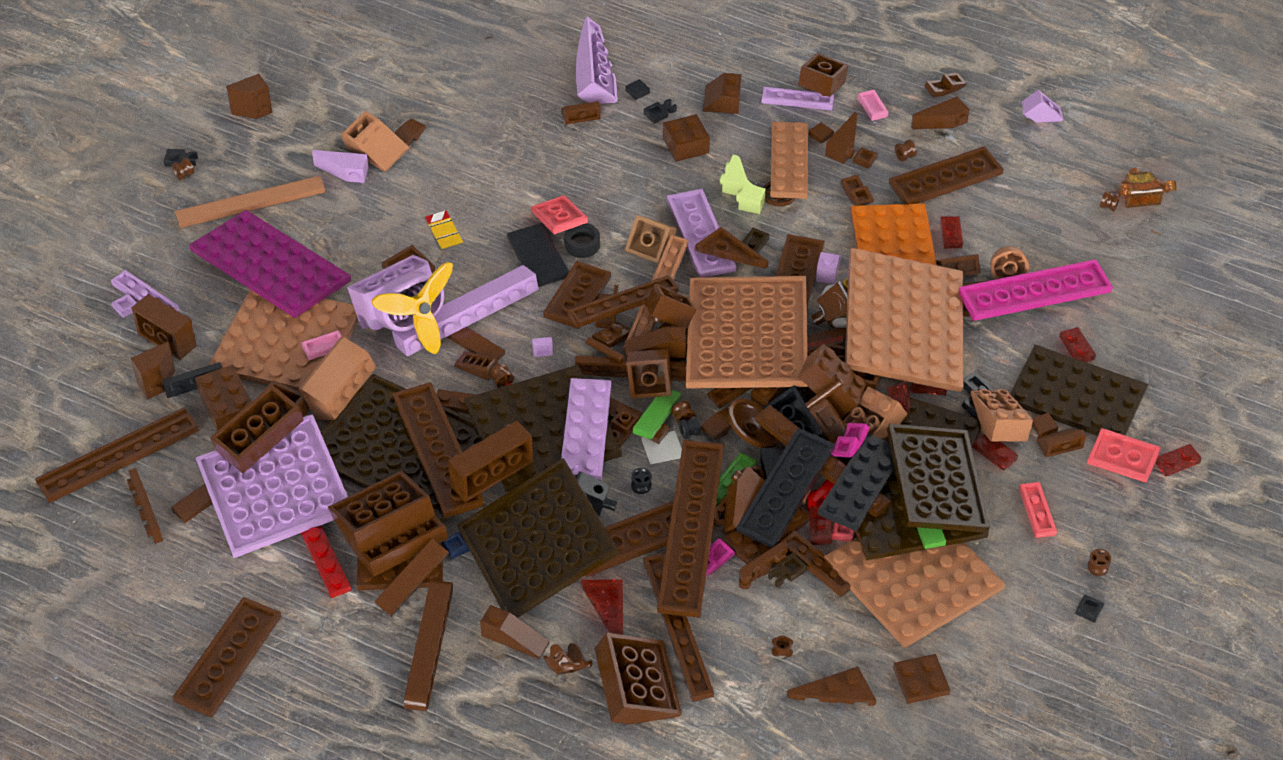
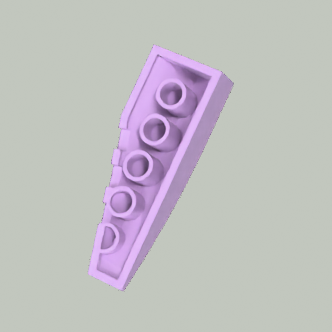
M586 17L580 35L576 59L577 95L581 100H585L588 103L599 101L600 104L616 103L618 101L616 77L614 73H611V62L607 61L608 51L603 45L605 41L601 28L589 17Z

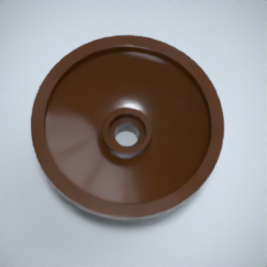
M737 399L733 401L728 408V419L734 432L743 441L757 448H773L780 442L756 422V416L763 411V405L750 399Z

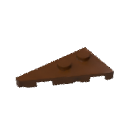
M722 227L695 245V250L704 254L766 269L769 265L768 260Z
M858 666L787 690L788 698L805 701V698L819 699V702L853 704L855 701L868 702V706L876 705V698Z

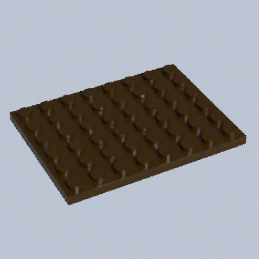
M372 374L338 417L332 420L321 432L338 475L365 489L395 473L403 471L429 495L435 516L443 523L446 518L443 516L393 399V393L405 390L406 388L376 374ZM442 406L462 452L469 449L472 445L481 442L472 419Z

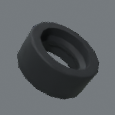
M585 223L566 230L564 235L565 249L570 255L578 258L594 255L600 248V233L598 229L592 224ZM586 236L593 241L587 244H577L571 240L575 237Z

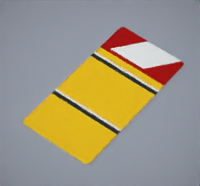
M447 211L425 217L441 249L463 243Z

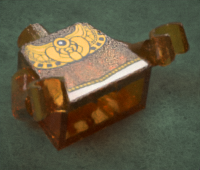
M1135 167L1126 174L1125 180L1120 183L1117 193L1125 197L1126 208L1161 205L1163 194L1177 191L1175 180L1163 183L1155 178L1152 172H1140V169Z

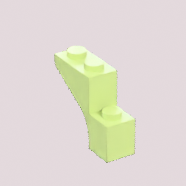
M733 155L730 162L727 161L725 174L722 173L720 178L722 192L736 195V201L739 202L738 210L760 214L765 202V188L757 187L747 180L740 157Z

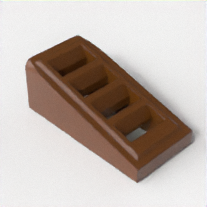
M464 351L454 364V367L489 381L491 378L490 371L494 366L498 365V359Z

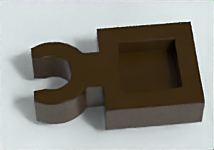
M792 553L777 563V569L769 571L768 579L771 580L773 577L779 578L775 581V586L780 587L784 583V579L787 578L791 582L805 573L807 566Z

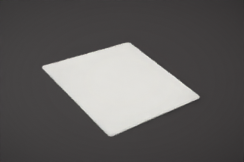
M675 431L669 432L660 444L645 437L641 438L650 464L680 459L682 448Z

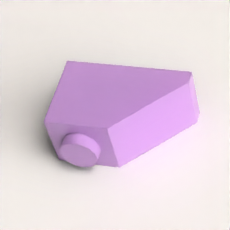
M1037 90L1022 101L1023 114L1036 123L1063 120L1060 107L1040 90Z
M826 252L820 253L816 282L835 284L842 255Z

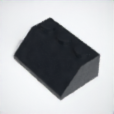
M795 385L762 408L764 410L771 405L798 428L829 441L805 405L809 401L807 395Z

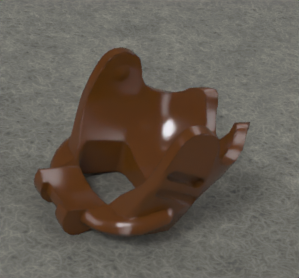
M575 643L568 645L567 655L558 644H554L550 647V656H543L546 664L557 675L577 672L584 668H590L593 665L591 660L585 661L581 650Z

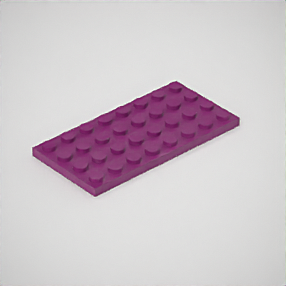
M247 210L189 244L190 251L294 318L351 282L350 274Z

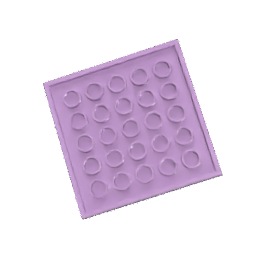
M313 414L303 417L304 421L243 474L216 450L196 457L197 464L234 558L302 533L312 527L333 521L334 519L328 510V506L348 497Z

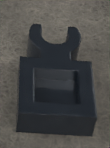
M671 99L665 100L664 104L656 102L644 108V115L655 124L667 118L668 113L676 112L677 105L671 106Z
M167 149L164 165L165 167H172V164L180 163L181 159L186 157L193 166H196L198 154L195 151L186 153L185 149Z

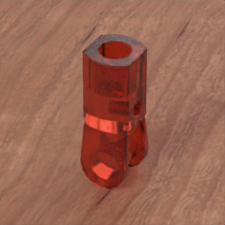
M911 382L910 391L915 394L927 393L946 396L947 389Z

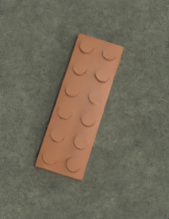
M772 122L770 197L807 199L808 123Z

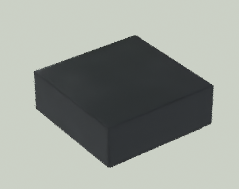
M640 79L625 86V91L635 100L650 94V88Z
M1084 595L1075 614L1095 623L1105 603Z

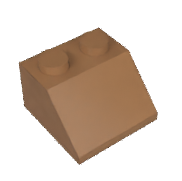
M636 215L624 251L659 263L670 235L675 236L677 228L645 216Z

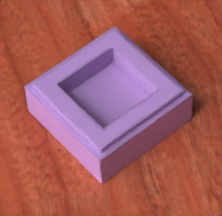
M126 294L112 302V306L124 318L133 313L131 307L137 302L129 294Z
M552 337L532 339L533 357L553 355Z

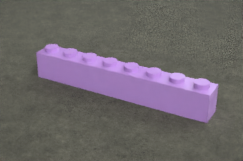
M522 265L442 305L441 310L434 316L440 332V340L539 290L536 274ZM415 327L402 332L392 331L396 347L407 357L424 348L418 338Z

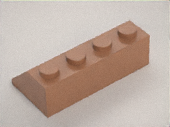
M340 337L302 384L299 391L317 420H335L375 370L376 365L366 350L347 338Z

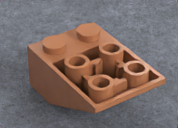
M367 111L362 113L341 134L346 149L356 154H367L368 162L384 172L409 149L382 121Z
M868 386L859 404L849 412L843 422L846 427L848 423H872L874 429L868 434L884 439L888 436V425H900L907 412L898 401Z
M986 389L971 391L982 431L990 441H1028L1033 419L1008 391L1004 389H998L997 391Z

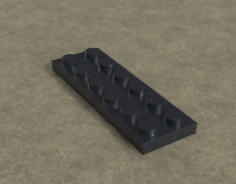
M797 428L736 527L737 532L770 548L776 546L834 451L835 444Z
M867 434L861 447L853 455L819 507L818 515L857 532L895 471L889 442Z

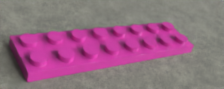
M1095 259L959 287V294L973 321L1110 293L1113 286Z

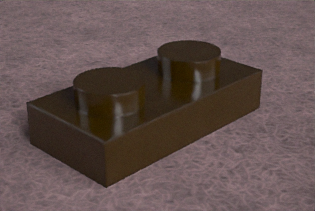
M753 227L742 242L759 253L769 240V234Z

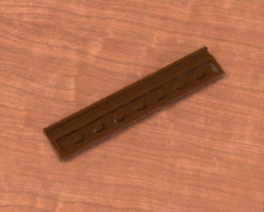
M183 407L35 478V481L47 501L51 503L198 432L199 428L191 415L187 413L186 408Z

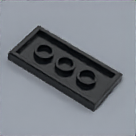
M542 223L507 233V238L521 264L536 274L538 287L566 278L569 270Z

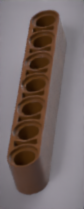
M430 581L406 687L404 709L428 711L453 594V582Z

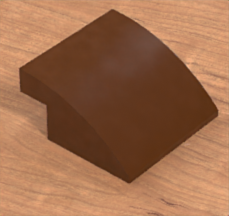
M403 471L395 473L328 506L330 514L346 541L373 576L418 555L432 538L437 543L449 539L445 525L435 516L429 495Z

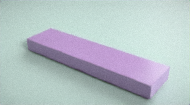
M764 87L761 103L832 110L834 94L828 97L822 96L818 92Z
M126 270L111 280L114 287L124 294H129L136 302L150 294L155 298H159L169 307H174L176 311L179 310L177 304Z

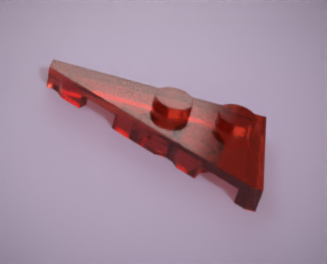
M623 579L581 580L582 589L608 632L623 635Z

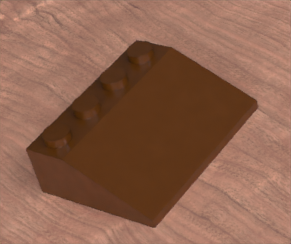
M606 633L594 649L611 722L637 724L680 717L682 712L664 641Z

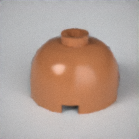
M1002 247L992 255L990 261L991 274L995 280L1026 274L1029 271L1028 259L1024 252L1017 247Z

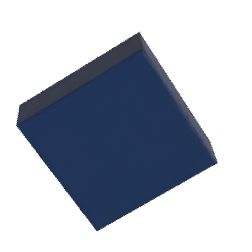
M459 532L441 542V546L449 552L448 556L451 560L470 551Z

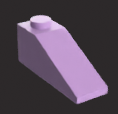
M312 151L314 166L344 181L365 183L369 168L367 154Z

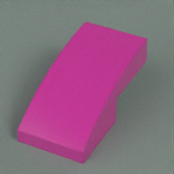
M848 423L844 437L838 436L832 455L852 457L861 447L869 431L867 424Z
M720 538L710 546L706 576L716 571L735 555V552Z

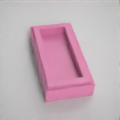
M875 90L858 93L857 98L871 121L888 117V111Z
M339 330L301 342L308 360L327 355L342 336Z

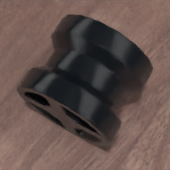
M696 416L690 417L689 420H679V429L683 439H689L692 435H701L700 424Z
M637 468L632 472V490L638 494L648 493L652 488L651 472L646 468Z

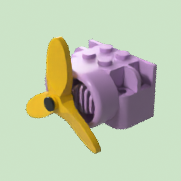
M412 255L348 286L347 288L361 329L369 327L372 330H378L386 327L390 330L402 332L415 327L423 347L428 352L437 354L441 346V340L434 316L442 308L444 302L443 288L452 273L453 264L450 262L443 263L432 274L427 260Z

